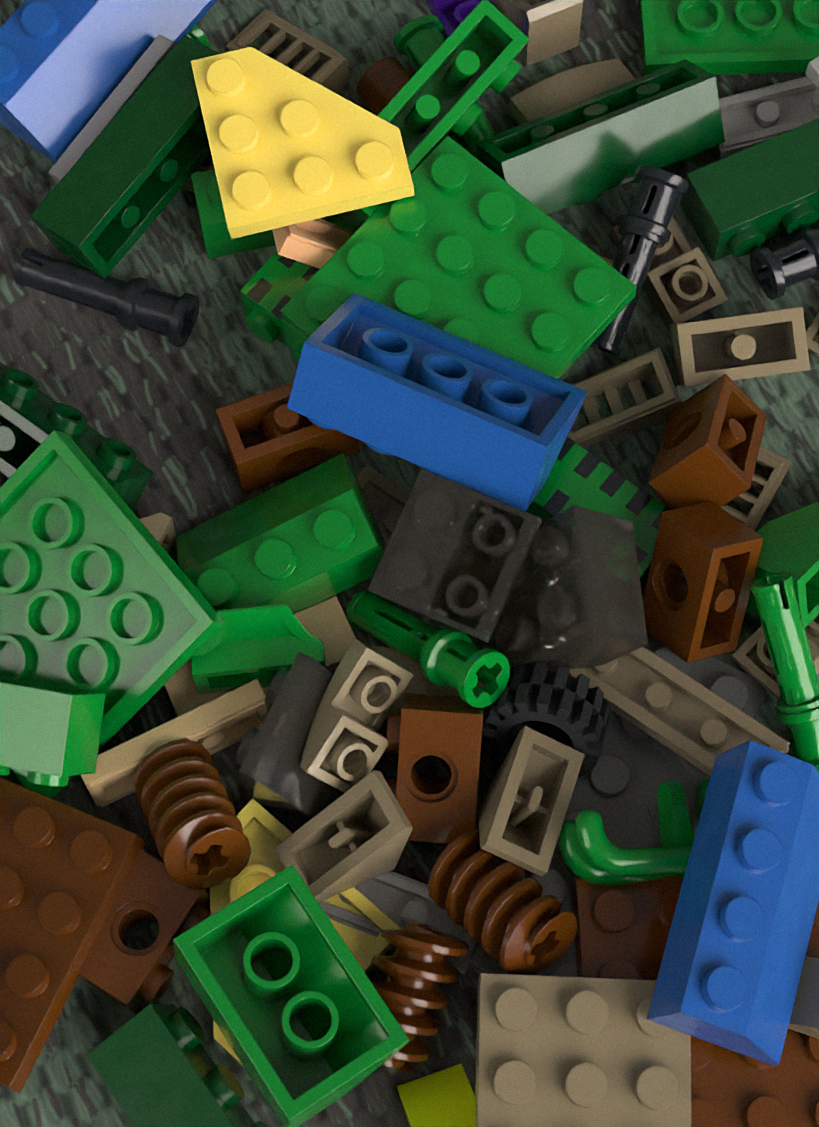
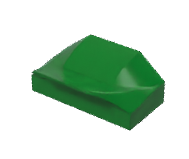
M285 603L218 610L217 614L225 623L191 657L192 676L198 694L232 691L255 679H258L262 688L328 681L323 642L304 628Z

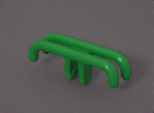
M700 780L696 789L697 825L709 780ZM662 781L659 784V790H657L658 796L656 799L662 847H618L607 838L601 815L596 810L584 809L578 813L576 821L567 820L562 824L557 842L563 860L578 877L589 883L605 886L638 883L663 877L684 876L694 836L685 802V789L682 788V783H679V781Z

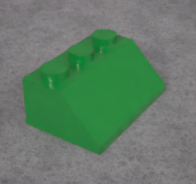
M345 453L176 536L179 568L216 612L218 610L285 603L295 614L396 565Z
M293 864L173 939L175 960L282 1127H298L346 1095L410 1041Z

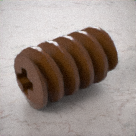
M185 739L168 742L148 754L135 772L133 786L138 802L141 804L144 817L148 821L151 834L156 841L159 854L163 858L167 874L176 883L189 888H210L224 884L238 876L248 865L251 847L248 837L243 833L240 819L235 815L234 806L227 797L226 788L220 781L218 770L212 764L209 751L202 744Z
M472 829L462 833L447 846L436 861L428 883L429 897L440 909L446 910L447 915L457 925L464 926V931L475 942L482 943V948L492 959L500 960V965L508 974L536 975L550 967L573 943L578 929V919L572 912L560 914L561 903L554 895L542 896L543 887L535 878L524 879L525 871L522 867L509 861L506 862L507 860L481 849L479 830Z
M399 917L406 923L404 930L383 929L381 937L396 949L395 955L373 956L371 961L387 975L385 982L371 983L410 1040L407 1045L382 1065L402 1072L418 1074V1071L408 1062L427 1061L431 1050L416 1035H436L441 1025L426 1009H445L450 1001L447 993L435 983L456 982L460 974L459 970L445 956H465L470 946L466 941L445 931L413 919Z

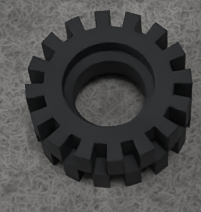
M535 663L533 672H530L525 664L515 666L513 674L510 673L506 689L499 699L488 707L482 728V736L486 737L485 746L488 751L497 750L495 759L502 764L519 732L527 726L585 754L578 774V778L586 774L587 767L592 770L597 765L603 746L610 711L608 701H603V691L599 686L588 689L590 679L581 673L574 680L569 678L570 668L561 665L558 666L557 673L548 672L547 663Z

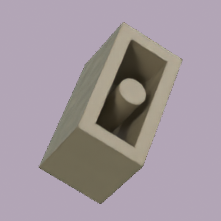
M803 307L669 325L677 386L690 387L710 384L724 374L733 381L810 370Z

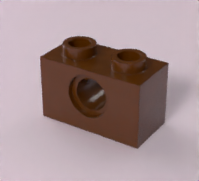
M726 374L671 410L648 482L654 488L660 501L672 509L710 501L721 507L750 489L767 415Z
M293 382L216 409L222 441L243 493L310 470L342 453L349 456L360 452L359 440L335 429H325L316 426L308 417L287 409Z
M713 501L662 512L638 625L686 663L735 651L751 591L749 585L754 579L763 537Z
M405 693L401 713L389 712L387 726L388 746L386 752L399 753L397 777L385 776V780L413 827L408 838L409 841L450 844L462 833L475 829L484 708L472 707L460 697ZM433 755L445 760L451 771L441 779L429 780L422 777L416 771L414 764L424 756Z
M140 849L78 972L79 978L137 1014L144 1001L148 1004H156L166 992L174 976V970L167 967L175 956L173 939L212 914L205 909L210 902L205 889L189 888L176 883L167 874L163 862ZM145 919L159 923L158 937L150 947L143 950H133L127 947L126 936L133 924Z

